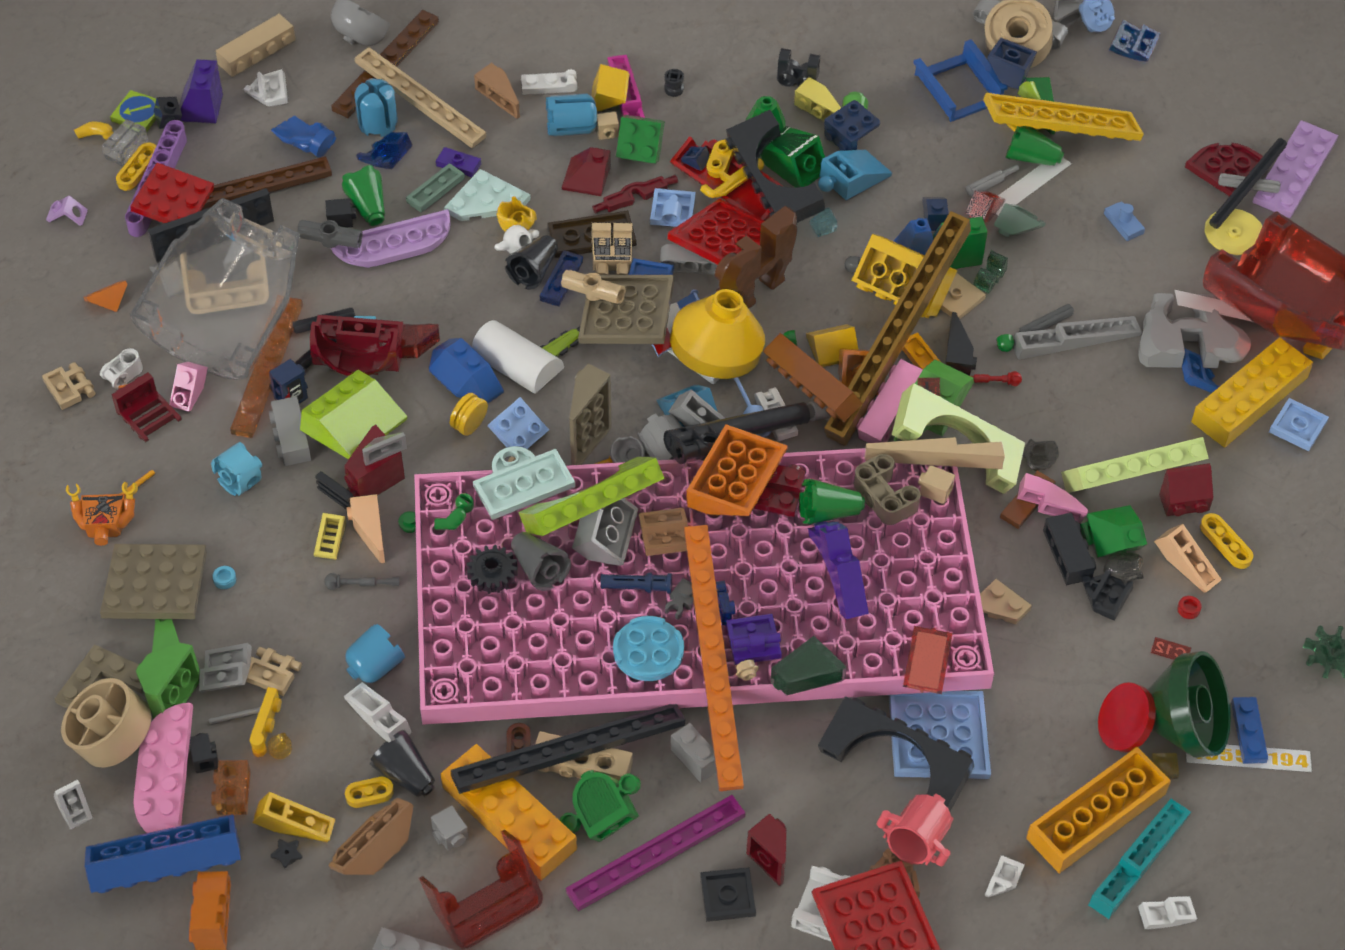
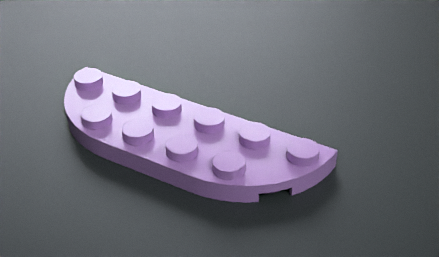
M447 209L362 231L363 237L360 248L338 245L330 249L342 261L366 268L433 251L446 239L450 230V213Z

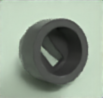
M848 257L845 260V269L848 272L855 273L860 257Z

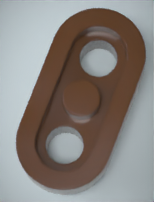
M515 723L508 728L506 753L531 746V731L526 724ZM517 736L523 737L520 740L515 739Z

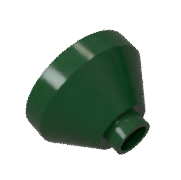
M1205 651L1180 654L1148 689L1154 699L1156 708L1153 731L1192 757L1218 756L1227 745L1231 725L1230 702L1223 674L1215 659Z

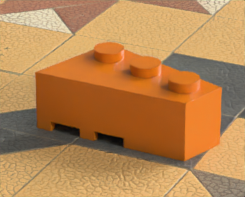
M228 871L198 872L197 881L193 882L194 900L191 905L189 941L193 942L195 950L227 949L231 880Z

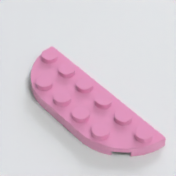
M191 703L172 706L157 715L151 721L148 733L139 747L134 791V811L140 826L146 833L181 826L193 704Z

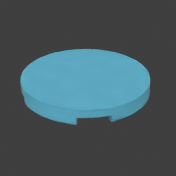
M641 616L630 620L628 624L616 633L613 641V656L618 667L626 675L641 681H656L668 677L678 669L684 657V640L680 631L666 622L665 619L656 616Z

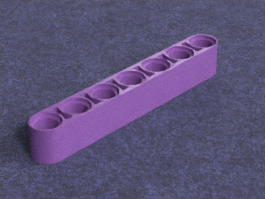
M172 120L165 126L130 206L156 163L175 169L187 142L184 124L181 121ZM129 206L125 214L128 232L131 236L140 237L147 232L152 219L132 212Z

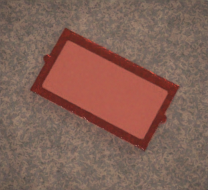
M914 626L903 687L920 690L921 693L927 691L942 694L953 633L939 631L934 627L929 629Z

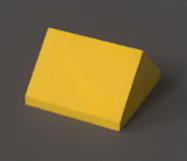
M600 64L593 82L591 94L595 100L597 112L626 103L629 81L628 71Z
M845 324L806 333V338L815 360L822 367L839 364V349H858L854 326Z

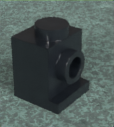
M199 733L196 736L190 737V747L196 774L220 769L215 741L210 742L209 734Z

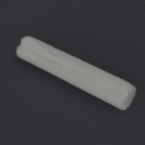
M1221 173L1218 183L1221 186L1237 188L1246 176ZM1260 178L1251 190L1278 193L1280 182Z

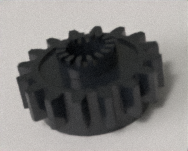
M486 545L483 552L477 549L476 556H469L470 562L466 564L467 578L471 580L472 587H478V591L481 592L483 590L488 594L491 592L500 593L503 589H509L510 583H515V576H518L517 560L513 559L512 552L506 554L505 547L497 550V545H494L493 549H489Z

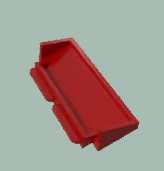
M689 136L670 160V163L701 185L707 184L714 190L723 184L724 181L721 178L711 177L708 174L707 165L703 170H697L681 161V158L690 147H699L693 138ZM712 139L707 142L705 140L701 147H707L711 154L715 143L718 141ZM734 155L727 171L729 176L743 167L742 164L738 165ZM760 171L769 181L782 186L779 182ZM751 179L745 181L729 194L720 197L724 201L765 221L770 217L768 208L764 209L762 206L760 194H755L751 185L753 183Z

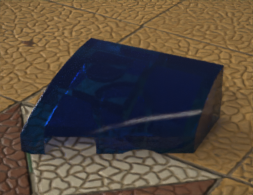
M391 132L384 136L383 139L373 143L371 151L368 153L359 152L356 157L358 160L375 167L393 169L413 145L407 132Z

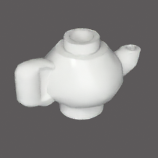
M513 225L504 233L503 241L495 244V250H507L511 254L531 243L533 238L539 236V231L533 229L527 231L523 226Z

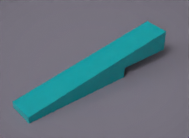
M1171 798L1121 857L1119 864L1093 893L1088 905L1107 919H1110L1187 820L1191 811Z

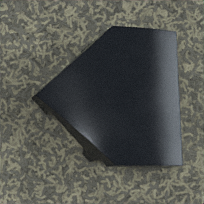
M1106 570L1105 574L1095 577H1082V582L1093 611L1115 621L1133 589V582L1113 574L1110 575V570Z

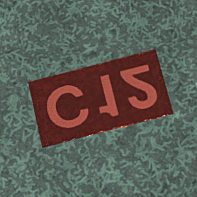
M1155 637L1151 653L1175 660L1180 654L1190 653L1191 647Z

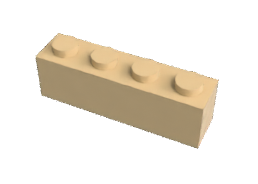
M277 14L215 50L218 65L231 77L243 72L250 66L295 41L293 25L282 15Z

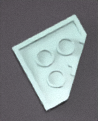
M480 169L449 201L444 210L448 209L450 216L460 221L470 220L469 217L481 216L482 218L497 216L499 204L503 201H512L511 197L513 196L521 201L523 205H526L531 199L529 193Z

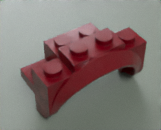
M318 315L316 322H312L310 331V351L313 365L328 366L335 372L350 376L357 370L362 371L368 376L378 375L382 371L399 372L402 358L401 340L404 323L402 321ZM329 338L336 339V340H337V343L334 342V341H332V340L329 339Z

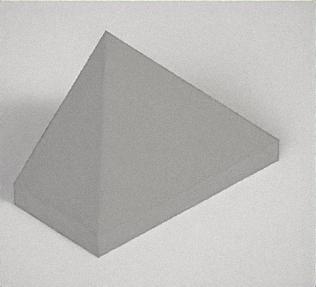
M404 432L373 439L362 449L365 465L367 466L407 449Z

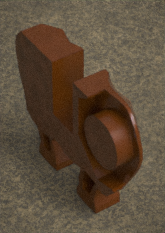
M784 206L761 224L760 246L748 236L743 237L736 243L742 249L741 252L738 254L735 252L727 254L715 270V278L720 281V288L716 289V291L729 289L741 295L744 304L749 309L756 304V298L754 297L755 280L759 278L763 284L773 290L785 281L784 273L788 264L792 261V253L797 236V215L791 208Z

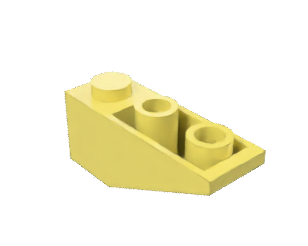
M810 77L795 90L794 105L823 121L841 108L826 86Z

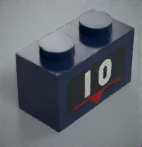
M290 358L269 371L275 400L297 396L298 403L300 404L308 399V385L304 378L306 373L300 364L296 365Z

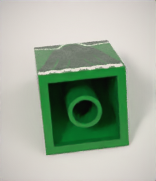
M786 126L780 130L781 136L765 147L761 153V158L764 165L793 187L808 186L820 177L822 159L825 158L820 137Z

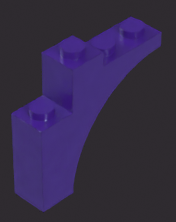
M824 521L815 523V527L808 528L809 537L818 547L826 564L840 614L845 619L869 614L859 559L852 555L848 528L841 523L839 524V522L828 523Z

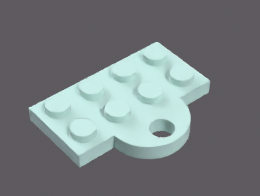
M513 446L499 451L492 461V474L473 481V486L491 519L494 520L574 488L575 481L556 449L535 457L528 449ZM508 456L516 458L512 462H507L504 460Z

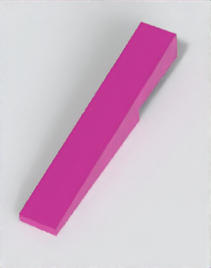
M627 54L607 57L610 67L625 70L629 73L626 103L619 105L622 116L631 115L645 118L642 110V101Z

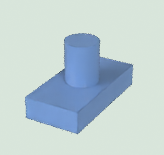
M1121 201L1105 208L1104 215L1125 240L1129 241L1143 235L1145 228L1133 215V206L1131 204H1124Z

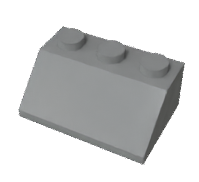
M622 498L580 518L572 549L590 561L618 566L624 565L638 508L625 498Z

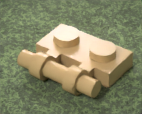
M75 362L69 365L70 370L67 372L61 366L42 375L44 383L62 410L82 401L81 393L86 394L89 398L94 397L96 394L93 390V384L90 380L86 379L82 367H78ZM76 380L78 383L73 385L71 381Z
M259 647L256 655L262 658L259 660L251 657L246 682L266 690L268 687L276 688L278 694L284 696L295 678L294 673L289 670L300 671L302 663L296 661L292 656L287 655L285 657L280 655L274 649ZM275 662V663H277V664H280V666L277 667V666L272 665V664H270V663Z

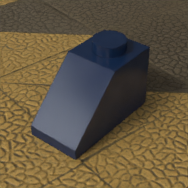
M923 197L924 219L927 218L931 231H936L949 214L947 199L944 197Z

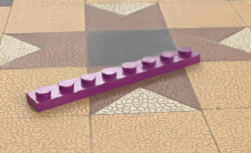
M730 795L566 887V894L579 912L745 818V811L734 796Z

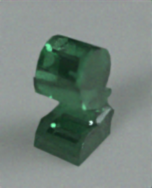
M991 250L987 258L986 269L980 268L973 285L989 294L995 284H998L999 279L1004 276L1007 270L1008 258Z

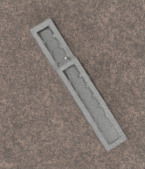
M1135 316L1057 323L1055 329L1017 332L1013 338V349L1018 360L1136 337L1140 336L1142 331Z

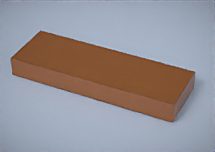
M1038 470L1034 474V476L1056 484V481ZM1017 494L1001 512L1000 518L1019 529L1039 504L1017 499Z

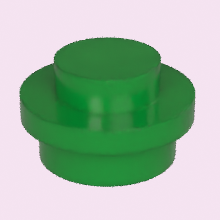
M413 511L404 512L398 519L399 526L404 532L413 533L416 531V516Z

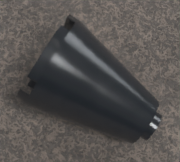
M544 235L511 253L505 260L507 261L505 271L509 278L518 286L520 283L525 285L524 289L530 290L539 286L558 250L556 240L553 237Z
M401 730L393 735L395 740L391 742L386 741L371 757L370 760L372 762L369 764L415 796L423 795L426 797L435 788L433 785L435 779L409 734L405 730Z

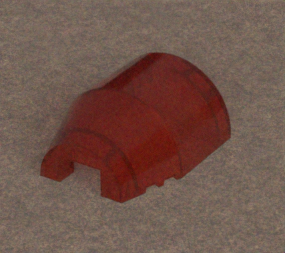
M1276 211L1266 218L1255 244L1243 252L1240 261L1223 249L1210 257L1203 277V287L1206 291L1276 337L1345 351V254Z

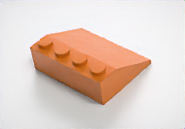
M725 424L686 490L687 506L708 515L749 516L788 446Z

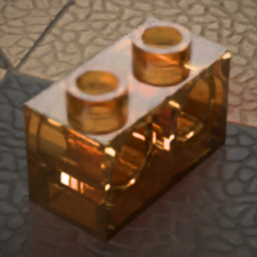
M219 760L218 770H214L213 773L216 791H212L211 804L216 807L218 815H247L251 775L248 760ZM231 775H236L234 778H231V779H228V778H227V777H229V776H231ZM227 797H234L231 800H225Z

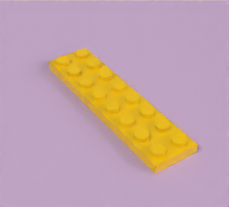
M985 93L983 99L993 121L998 124H1013L1018 127L1029 126L1036 129L1045 128L1057 132L1068 131L1073 134L1083 133L1090 136L1099 135L1111 139L1122 138L1128 141H1141L1144 135L1132 112L992 93Z

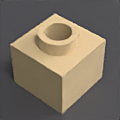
M616 112L597 114L596 129L599 140L619 137V123Z

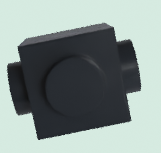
M177 97L156 98L154 115L159 129H165L167 123L172 120L181 121L182 113Z

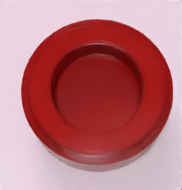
M1194 596L1182 597L1177 606L1178 613L1186 619L1197 618L1202 608L1201 602Z

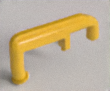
M759 158L758 168L761 171L764 168V162ZM742 168L731 176L722 171L719 175L721 180L724 181L723 184L714 190L707 184L701 186L700 191L709 198L722 197L747 181V178Z

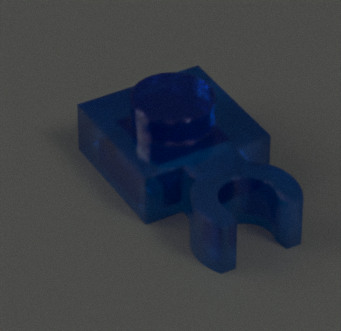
M725 580L716 581L721 623L726 625V620H731L732 615L735 614V604L733 600H729Z

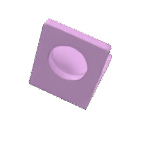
M67 196L60 201H55L51 205L46 220L51 222L65 214L81 226L88 209L71 196ZM73 207L79 209L80 217H76L73 214Z

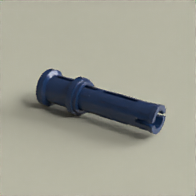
M648 572L645 576L601 574V589L645 590L647 593L666 591L667 594H671L672 573L653 575L652 572Z

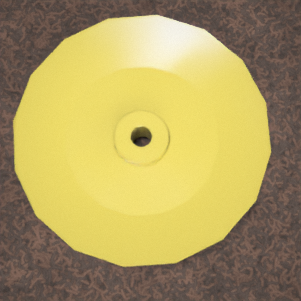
M1234 209L1218 229L1213 228L1209 224L1210 219L1215 213L1211 214L1205 222L1204 232L1207 240L1216 249L1227 254H1249L1257 250L1264 241L1265 231L1261 222L1252 214L1243 210Z

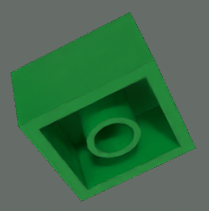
M631 115L622 116L616 157L654 164L659 162L665 121Z

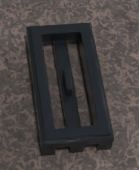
M320 471L315 476L317 479L316 484H318L317 489L347 510V507H351L350 498L354 497L353 493Z

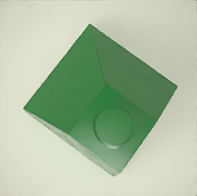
M1130 505L1087 513L1086 516L1097 558L1139 550L1147 545L1142 522Z

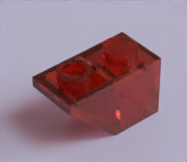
M404 324L401 340L402 358H419L440 341L439 324Z

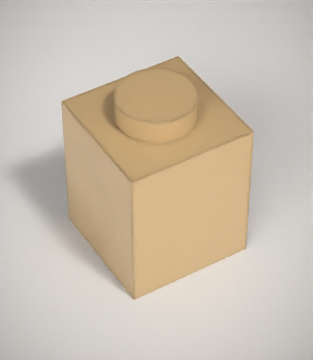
M930 465L927 472H922L918 480V485L921 486V496L945 505L953 489L955 475Z

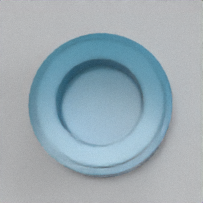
M229 566L218 567L213 572V582L219 589H229L236 583L235 571Z

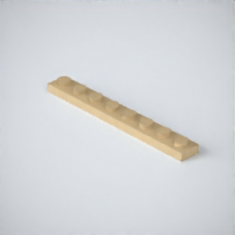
M370 47L355 57L357 65L376 79H383L388 82L398 95L472 149L486 138L484 130Z

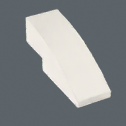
M363 682L344 696L345 700L362 719L386 741L391 742L395 740L393 735L401 730H405L408 734L412 733L407 720L392 709L390 702Z

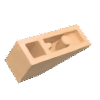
M377 494L350 498L351 507H347L348 521L353 520L354 530L379 562L385 563Z
M1184 524L1170 528L1154 541L1164 557L1202 592L1206 593L1222 580Z

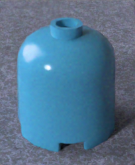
M378 624L371 626L346 651L345 659L349 666L346 670L354 680L359 678L364 682L374 683L406 658L398 644L394 647L389 642V633Z

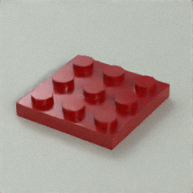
M156 163L130 208L134 213L162 223H168L201 211L214 189V183Z

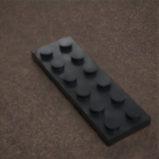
M267 188L148 229L156 262L178 256L177 252L184 249V253L234 236L235 232H247L248 230L274 222L270 194Z

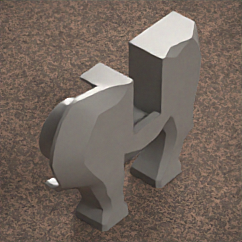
M1155 293L1153 295L1151 310L1146 313L1144 318L1143 333L1138 349L1139 361L1146 367L1182 368L1185 354L1183 341H1198L1204 368H1218L1219 361L1236 363L1242 361L1248 355L1251 347V340L1241 328L1226 321L1217 310L1214 309L1211 313L1193 309L1195 317L1171 320L1167 317V314L1172 311L1174 295ZM1197 294L1216 299V296L1212 294Z

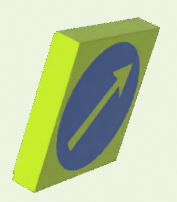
M130 90L111 114V122L147 133L156 121L154 115L156 98Z

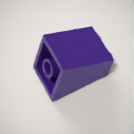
M196 60L180 100L179 106L182 113V122L217 123L223 97L217 60Z

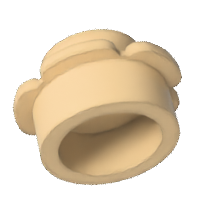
M753 660L742 661L736 665V675L744 681L753 679L759 667L755 665Z

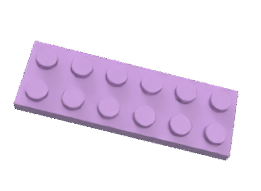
M1301 120L1287 142L1286 148L1279 155L1265 178L1279 181V192L1258 191L1252 203L1291 218L1336 143L1338 135Z

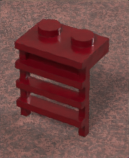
M149 372L137 377L133 382L111 394L116 413L123 418L126 424L130 425L133 432L135 431L138 437L145 443L149 441L148 435L170 421L176 419L179 422L182 420L181 416L157 392L154 379ZM161 403V405H159L158 407L154 408V409L151 410L150 412L146 413V414L143 415L142 417L138 418V419L135 420V421H132L133 419H135V418L138 417L139 415L143 414L144 412L148 411V410L151 409L152 407H154V406H156L157 404ZM166 411H169L167 414H165L164 416L160 417V418L157 419L156 421H154V422H152L151 424L147 425V426L144 427L143 429H140V427L144 426V425L147 424L148 422H150V421H152L153 419L157 418L158 416H160L161 414L165 413Z

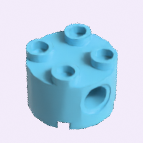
M241 442L231 446L211 462L213 473L218 472L220 476L217 479L220 485L234 496L237 494L240 496L262 478L260 471L262 463L257 456H252Z

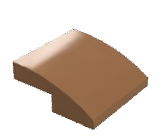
M684 507L639 513L646 556L687 551L684 527H688V521Z

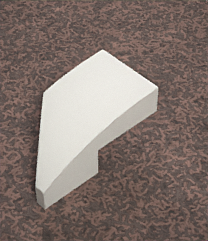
M1001 855L985 896L992 897L1015 889L1024 864Z

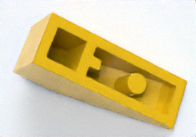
M268 792L259 801L252 823L273 832L328 842L336 819Z

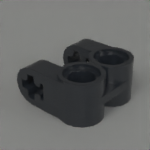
M781 48L777 69V81L781 85L791 87L796 83L799 87L808 77L817 81L820 72V55L810 54L808 62L800 66L796 60L791 59L792 50Z

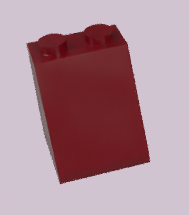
M376 424L371 427L344 465L346 474L344 479L348 486L347 490L353 493L354 497L376 494L378 496L405 479L401 451L367 466L365 465L362 449L373 439L386 436Z

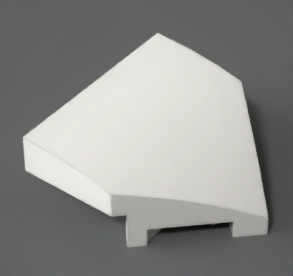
M282 69L264 75L258 72L255 81L243 89L247 94L268 107L288 103L285 74Z

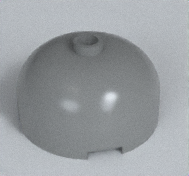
M336 0L331 10V21L334 28L344 35L343 39L353 45L355 42L366 46L379 43L385 37L390 26L384 19L350 0Z

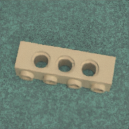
M540 731L536 744L562 736ZM610 748L539 771H550L559 773L563 777L581 779L583 773L594 770V772L604 773L620 780L623 775L630 774L632 752ZM581 760L586 761V763L579 764L577 762ZM602 766H608V767H610V768H608V769H601L600 767H602Z

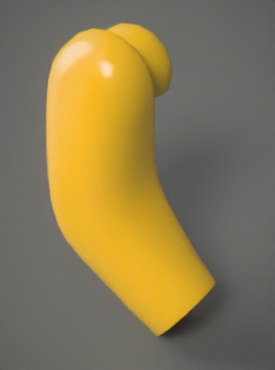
M91 121L74 129L78 139L91 135H103L104 139L113 137L112 126L103 122Z

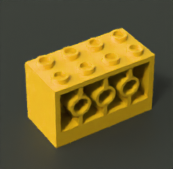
M872 234L851 281L856 282V287L872 293L875 291V296L883 300H895L893 304L896 305L925 255L883 236ZM951 267L948 269L921 317L928 319L930 316L937 317L958 270Z

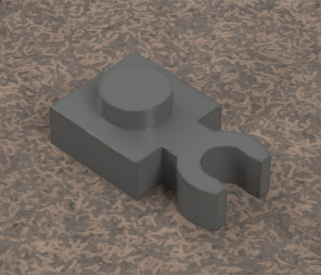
M684 578L681 579L670 594V600L672 601L666 604L665 614L675 609L677 610L675 619L679 620L683 615L684 607L689 610L693 607L691 582Z

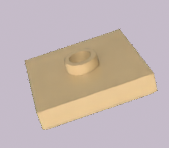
M956 273L940 309L950 317L952 312H956L959 319H961L985 300L986 294Z

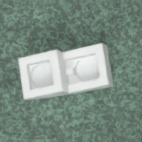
M1168 897L1164 902H1142L1138 906L1145 929L1178 926L1197 920L1190 897Z

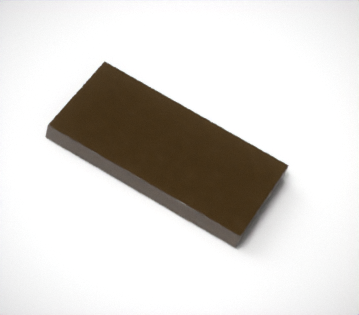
M629 211L548 222L549 235L556 240L558 245L555 258L592 253V223H611V245L613 246V224L632 223ZM632 225V246H637V240Z

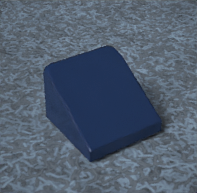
M690 147L681 158V161L697 170H703L707 165L710 153L707 147Z

